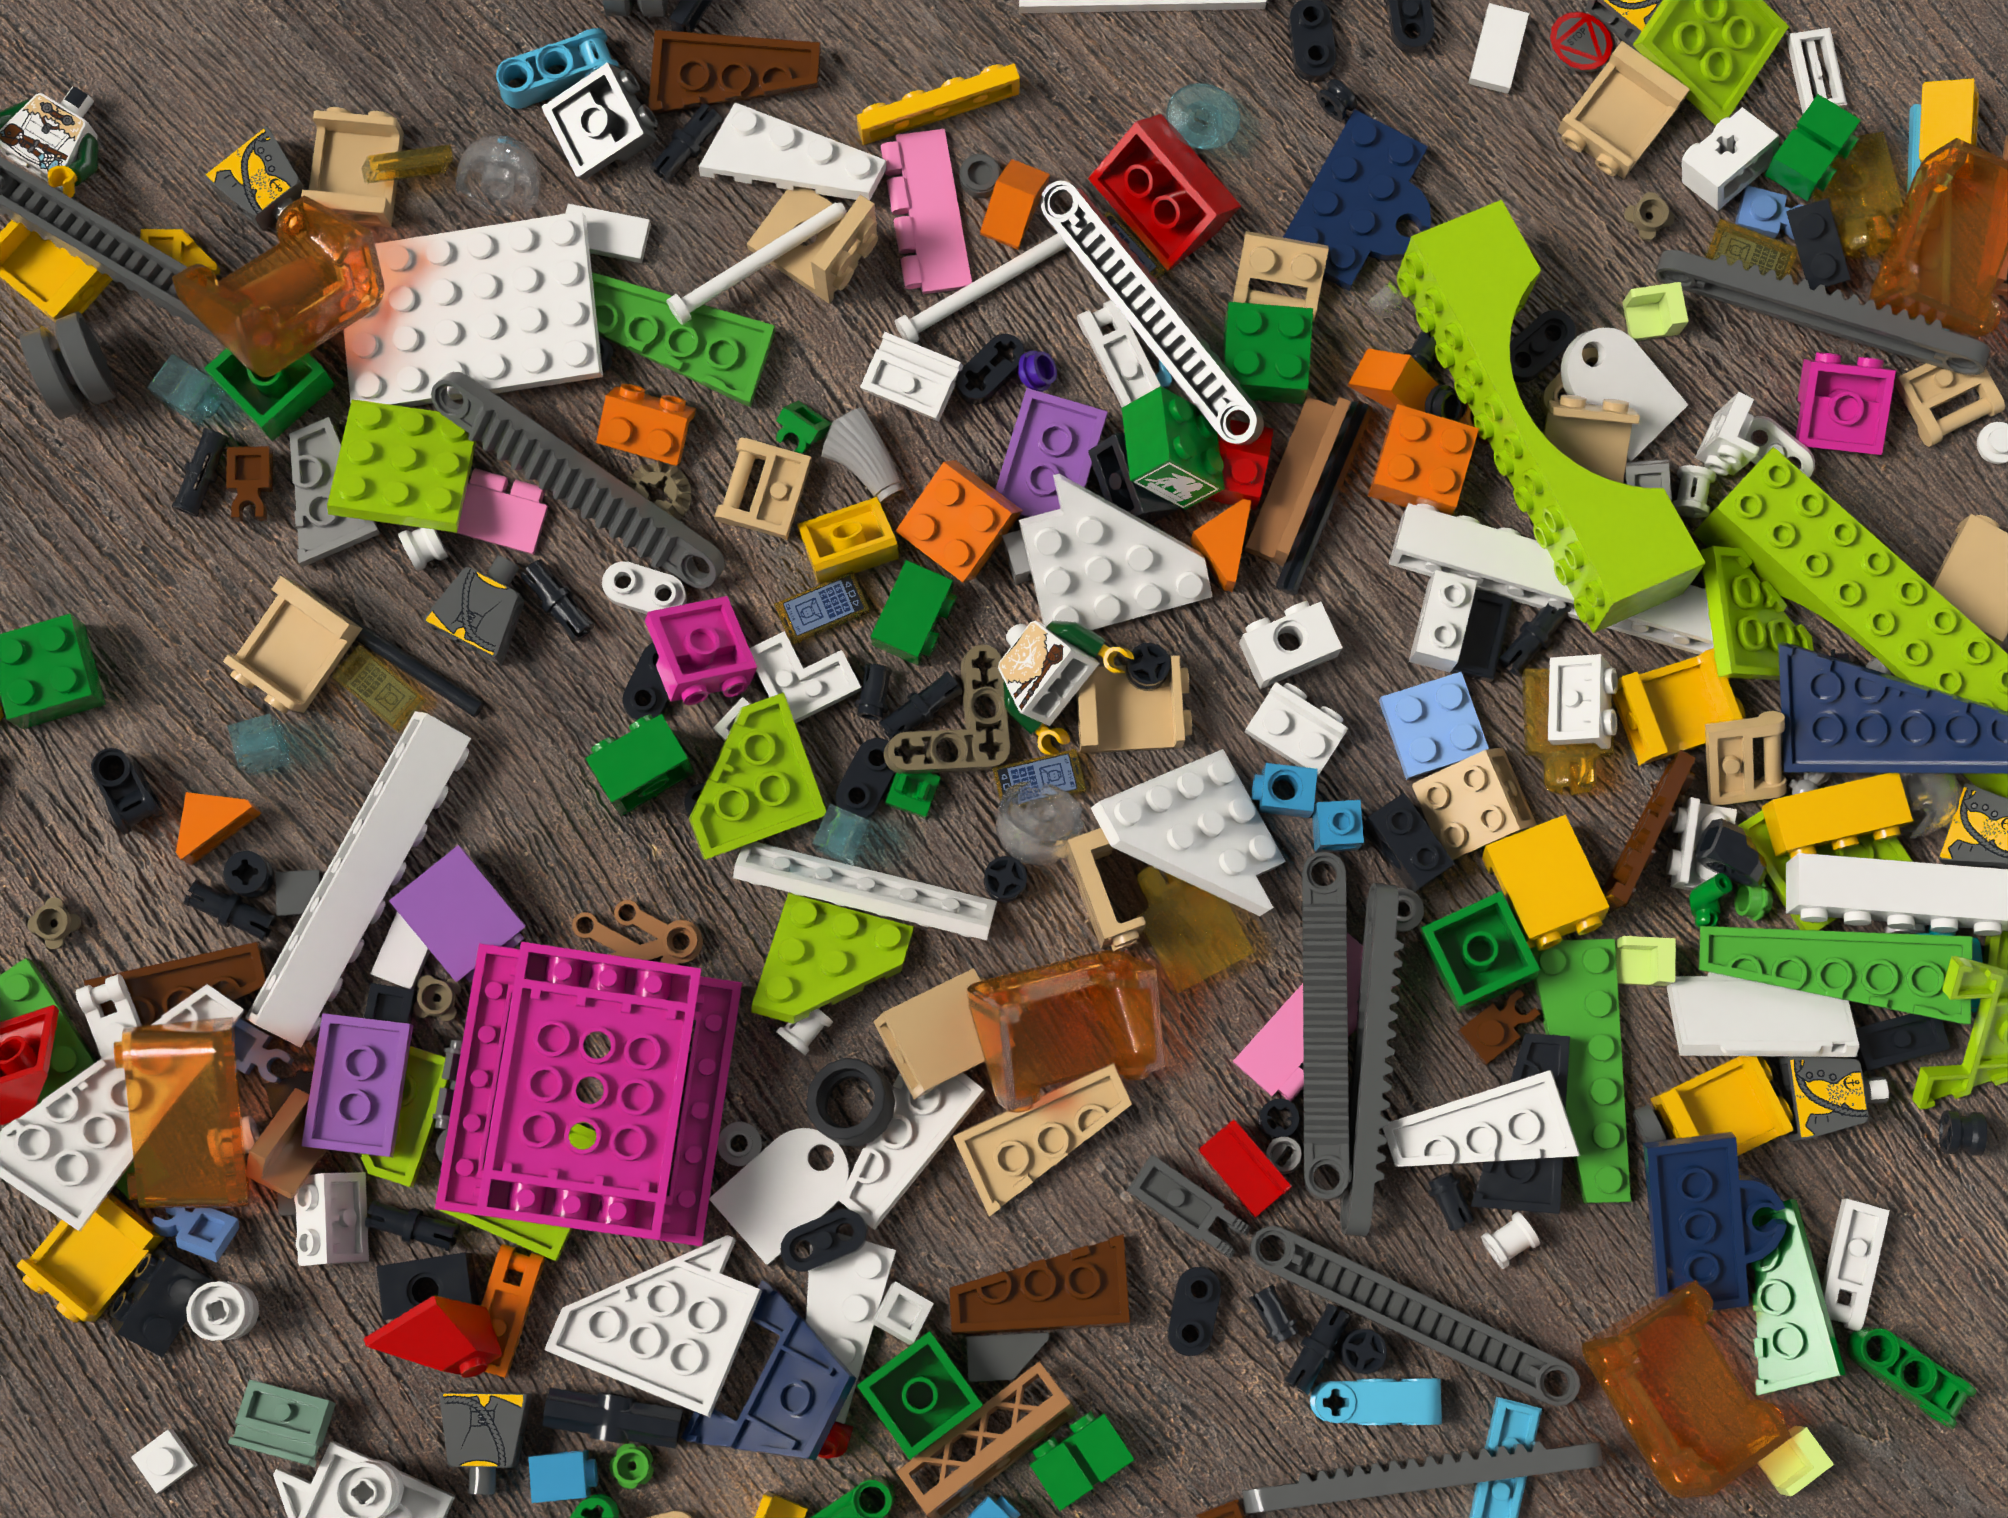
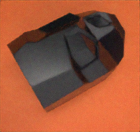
M1722 818L1710 822L1703 831L1695 850L1696 859L1705 868L1717 874L1723 873L1736 883L1749 887L1762 884L1767 874V864L1764 857L1752 843L1751 837L1745 834L1743 828Z

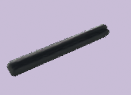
M1354 400L1348 410L1276 583V588L1286 594L1296 595L1373 412V408L1366 403Z

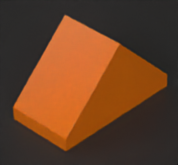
M1011 159L996 180L980 235L1019 250L1042 193L1048 183L1050 174Z
M1367 349L1347 386L1393 411L1396 405L1399 404L1425 412L1426 398L1430 391L1439 384L1411 355Z
M1242 499L1193 531L1191 537V544L1195 550L1202 553L1207 567L1224 591L1233 592L1236 583L1251 500Z
M186 792L176 854L182 861L192 866L262 813L257 806L246 799Z

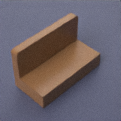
M297 1088L294 1089L250 1149L245 1171L246 1177L287 1198L295 1197L327 1151V1149L302 1146L309 1094Z

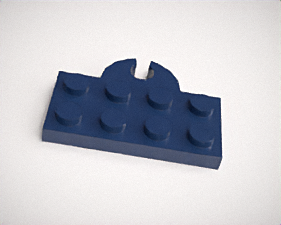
M1354 109L1283 238L1329 246L1323 278L1348 291L1351 290L1368 257L1382 261L1403 259L1411 237L1402 236L1397 231L1396 224L1402 220H1410L1417 225L1421 232L1430 229L1431 225L1430 204L1423 192L1410 182L1425 156L1428 146Z
M1732 1132L1643 1143L1658 1313L1661 1317L1749 1306L1746 1264L1763 1259L1778 1246L1787 1226L1782 1219L1773 1218L1765 1225L1756 1226L1752 1224V1217L1762 1207H1770L1776 1211L1785 1209L1783 1201L1767 1182L1753 1175L1739 1174L1737 1142Z

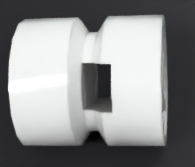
M224 1281L206 1283L197 1288L190 1297L186 1308L187 1321L192 1331L201 1338L211 1341L239 1339L248 1334L257 1322L259 1315L258 1300L253 1291L240 1283Z
M374 1459L352 1464L340 1473L335 1480L332 1492L333 1501L340 1515L345 1518H383L393 1512L399 1505L404 1488L402 1477L394 1466L386 1461Z

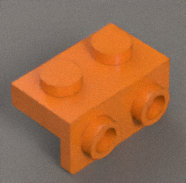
M621 384L620 387L615 386L605 396L596 443L677 466L681 462L689 422L694 418L696 408L687 406L684 399L676 396L663 395L661 398L645 394L646 390L637 385Z

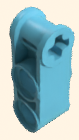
M601 28L589 29L574 37L548 44L542 48L502 61L497 68L496 77L501 98L505 104L516 109L526 108L529 105L560 95L607 62L620 68L618 62L612 59L606 45L608 39L606 31ZM553 65H562L566 68L560 74H550L547 72ZM516 78L526 80V83L518 88H512L507 85Z
M1404 1378L1401 1381H1396V1379H1357V1381L1322 1382L1312 1391L1310 1406L1315 1416L1323 1421L1332 1423H1358V1425H1398V1423L1403 1425H1441V1379ZM1333 1389L1334 1395L1342 1397L1343 1401L1342 1406L1335 1407L1334 1414H1332L1330 1408L1323 1407V1398H1329Z

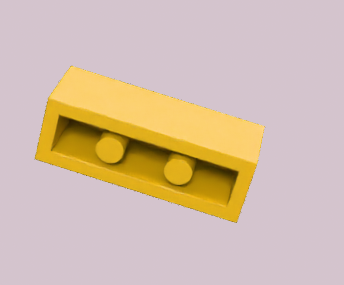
M1885 773L1773 799L1762 806L1775 857L1790 854L1791 859L1798 853L1817 854L1816 847L1828 844L1832 845L1833 851L1859 845V837L1873 834L1875 841L1893 838L1901 835L1899 828L1913 821L1899 773Z

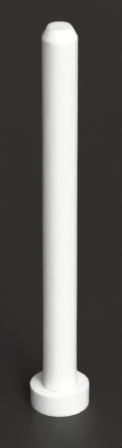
M842 203L830 205L684 297L680 298L677 294L671 296L666 300L671 312L681 325L687 323L692 319L690 312L842 219L846 214L845 207Z
M1057 233L910 319L906 315L899 317L895 320V324L904 340L912 343L919 341L918 333L1065 249L1068 245Z

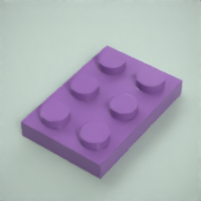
M1026 388L995 490L1023 510L1018 517L1019 519L1061 509L1053 475L1061 474L1084 488L1086 487L1092 467L1088 450L1099 444L1108 411Z
M322 1013L302 1146L393 1158L413 1025Z

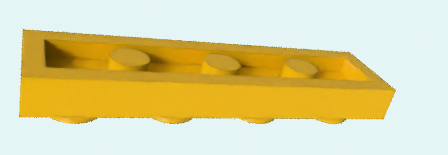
M1015 63L1005 67L1002 64L989 66L980 75L968 79L963 77L952 78L944 82L940 88L928 92L924 90L912 91L906 94L902 100L888 105L876 103L868 106L861 114L856 115L858 132L863 145L1019 95L1020 77Z

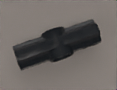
M550 1387L543 1414V1426L569 1432L590 1434V1438L608 1442L629 1444V1441L676 1449L680 1437L684 1410L659 1404L637 1402V1398L605 1392H598L595 1395Z

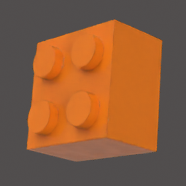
M1397 404L1389 421L1368 497L1405 508L1408 503L1413 505L1428 504L1437 508L1441 513L1452 515L1457 507L1479 428Z
M957 460L945 461L895 532L961 582H966L976 578L1002 541V535L1007 534L1023 510Z

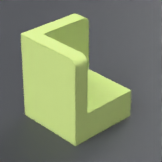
M1681 282L1631 289L1622 302L1628 334L1635 341L1679 335L1689 322Z
M1622 936L1615 940L1618 984L1668 986L1675 982L1676 938Z
M1793 1426L1755 1455V1461L1781 1495L1790 1497L1834 1465L1808 1428L1802 1426Z

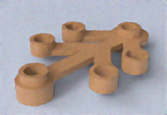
M623 900L616 905L614 909L616 921L624 927L636 926L657 940L639 945L600 924L598 919L588 912L578 914L572 922V929L579 938L583 940L593 939L615 951L608 955L648 961L662 957L660 961L662 963L679 965L693 961L698 957L703 947L702 934L692 922L676 920L667 925L641 911L640 907L632 900ZM626 906H632L636 911L635 917L630 921H624L620 918V912ZM586 918L591 919L594 923L593 930L587 934L580 933L578 929L580 921ZM679 935L689 937V945L684 950H677L674 947V939Z

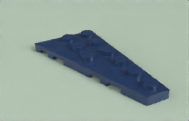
M1786 642L1778 644L1781 713L1785 716V730L1782 732L1784 772L2008 774L2007 711Z

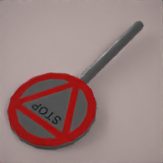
M1570 12L1559 17L1551 27L1548 39L1551 51L1556 59L1567 68L1578 72H1591L1598 68L1603 70L1607 64L1606 61L1611 56L1613 46L1610 32L1603 22L1593 15L1583 12Z

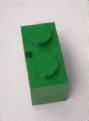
M1817 94L1798 121L1797 129H1793L1772 158L1764 176L1806 201L1810 199L1816 189L1824 192L1837 172L1832 167L1838 157L1846 160L1860 138L1855 136L1854 133L1861 119Z
M906 560L870 636L872 646L919 666L923 655L930 658L940 637V634L934 632V629L941 617L949 618L957 600V596L952 594L953 580Z
M1092 1411L1087 1412L1069 1425L1073 1433L1058 1443L1053 1436L1032 1450L1036 1458L1029 1462V1465L1059 1511L1092 1490L1093 1485L1099 1481L1102 1483L1134 1461L1133 1456L1103 1412L1097 1417L1094 1416Z

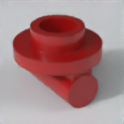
M835 1421L818 1457L828 1459L843 1455L847 1451L854 1426Z

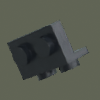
M157 1246L152 1254L148 1253L140 1261L135 1271L136 1280L128 1292H122L114 1301L110 1309L111 1318L109 1323L117 1334L163 1358L187 1321L186 1308L190 1297L197 1288L213 1280L208 1275L171 1256L163 1247Z

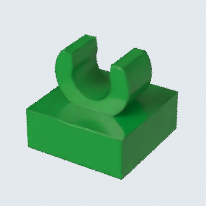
M798 400L783 407L776 419V422L784 426L778 431L776 441L782 443L789 438L790 433H794L799 438V445L795 452L802 454L808 451L813 443L825 438L832 423Z
M896 773L885 803L892 808L927 819L941 777L932 773Z

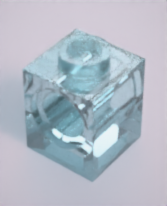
M174 354L170 355L147 387L160 402L198 426L202 424L205 418L209 419L217 412L221 404V396L224 393L213 379Z
M271 714L227 725L237 765L248 775L292 764L282 724Z
M829 804L812 843L814 850L844 864L855 866L872 829L870 820Z

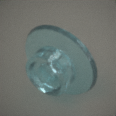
M1195 83L1180 88L1170 98L1166 109L1167 122L1173 133L1180 141L1197 149H1214L1227 144L1236 135L1240 125L1239 109L1233 98L1221 88L1210 84ZM1199 118L1200 120L1208 122V125H1204L1203 123L1195 121L1194 119Z

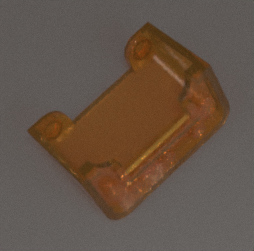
M1955 138L1930 153L1922 161L1911 183L1869 295L1868 301L1870 299L1874 300L1876 309L1881 310L1888 304L1891 305L1892 314L1898 315L1905 309L1908 311L1910 320H1914L1921 314L1924 315L1926 324L1931 325L1938 319L1941 320L1942 328L1974 337H1982L1996 329L2002 317V310L1999 309L1998 298L1991 295L2008 252L2007 160Z
M305 195L288 205L280 213L276 224L279 244L217 282L214 272L201 264L192 265L172 277L180 301L247 369L261 377L275 375L373 311L381 302L385 291L372 231Z
M1113 950L1097 951L979 981L967 987L968 1007L996 1101L1009 1112L1019 1113L1032 1109L1033 1104L1041 1098L1040 1088L1083 1077L1112 1063H1115L1119 1074H1122L1127 1080H1142L1149 1077L1150 1072L1166 1068L1157 968L1126 952H1113Z
M233 1017L123 1028L122 1041L114 1042L116 1069L124 1068L135 1168V1172L127 1173L128 1194L130 1200L138 1199L140 1208H233L249 1206L250 1182L245 1173L246 1151L244 1148Z
M1697 1280L1683 1283L1597 1333L1582 1344V1352L1587 1364L1657 1480L1669 1494L1677 1498L1715 1495L1792 1438L1784 1425L1785 1419L1781 1411L1772 1403H1766L1757 1399L1749 1400L1704 1326L1713 1319V1300L1709 1293L1699 1285Z

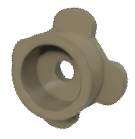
M1653 192L1645 193L1637 205H1630L1624 211L1625 220L1634 224L1639 230V237L1645 241L1653 240L1657 231L1663 227H1670L1674 222L1673 212L1668 209L1666 202ZM1650 213L1653 219L1648 220L1645 215Z
M53 897L49 898L45 905L39 908L34 916L29 918L27 926L30 932L36 933L45 940L47 948L57 950L63 946L64 939L71 932L79 930L81 919L77 914H70L64 908V903L61 899ZM57 920L58 925L52 928L51 921Z
M431 975L421 977L418 981V1002L413 1007L415 1014L420 1018H426L429 1015L437 1016L445 1022L453 1020L457 1015V1010L454 1007L455 999L461 992L459 982H455L452 978L447 981L434 979ZM436 994L441 996L440 1002H434L433 997Z

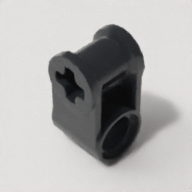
M117 748L103 749L95 755L91 763L92 775L106 800V805L113 821L124 835L132 832L131 827L153 815L160 817L165 814L157 794L148 783L139 763L134 757ZM116 760H123L125 765L124 773L120 778L111 781L107 775L108 767Z

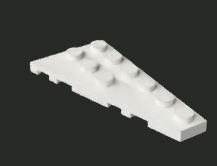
M206 984L162 1015V1018L138 1035L136 1034L128 1039L121 1047L104 1059L94 1063L43 1099L33 1109L2 1128L0 1131V1178L81 1232L244 1013V1009Z

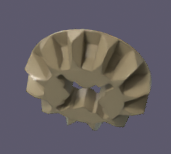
M658 460L656 463L641 464L639 469L632 475H628L626 485L650 500V495L643 486L656 489L665 482L664 493L672 503L657 499L653 504L678 521L687 513L691 503V488L687 477L675 465L671 466Z

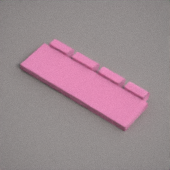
M945 129L898 134L895 136L896 141L884 143L880 147L882 158L886 160L885 174L888 176L902 174L901 177L888 179L887 187L892 214H909V216H901L893 220L899 253L916 254L900 259L905 288H922V294L960 290L971 284L972 280Z
M475 468L470 482L467 484L458 532L456 534L534 555L548 510V506L542 504L545 490H541L537 485L515 480L510 495L505 494L508 486V477Z
M1347 933L1348 1038L1356 1030L1357 1001L1359 999L1363 946L1349 933ZM1303 983L1233 1060L1237 1067L1271 1097L1278 1091L1290 1102L1303 1089V1070L1299 1067L1303 1063Z

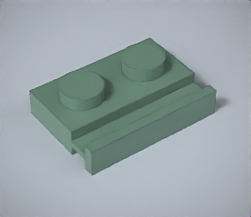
M249 1379L235 1421L237 1427L234 1436L229 1438L228 1444L315 1467L317 1463L315 1457L318 1448L323 1445L336 1403Z

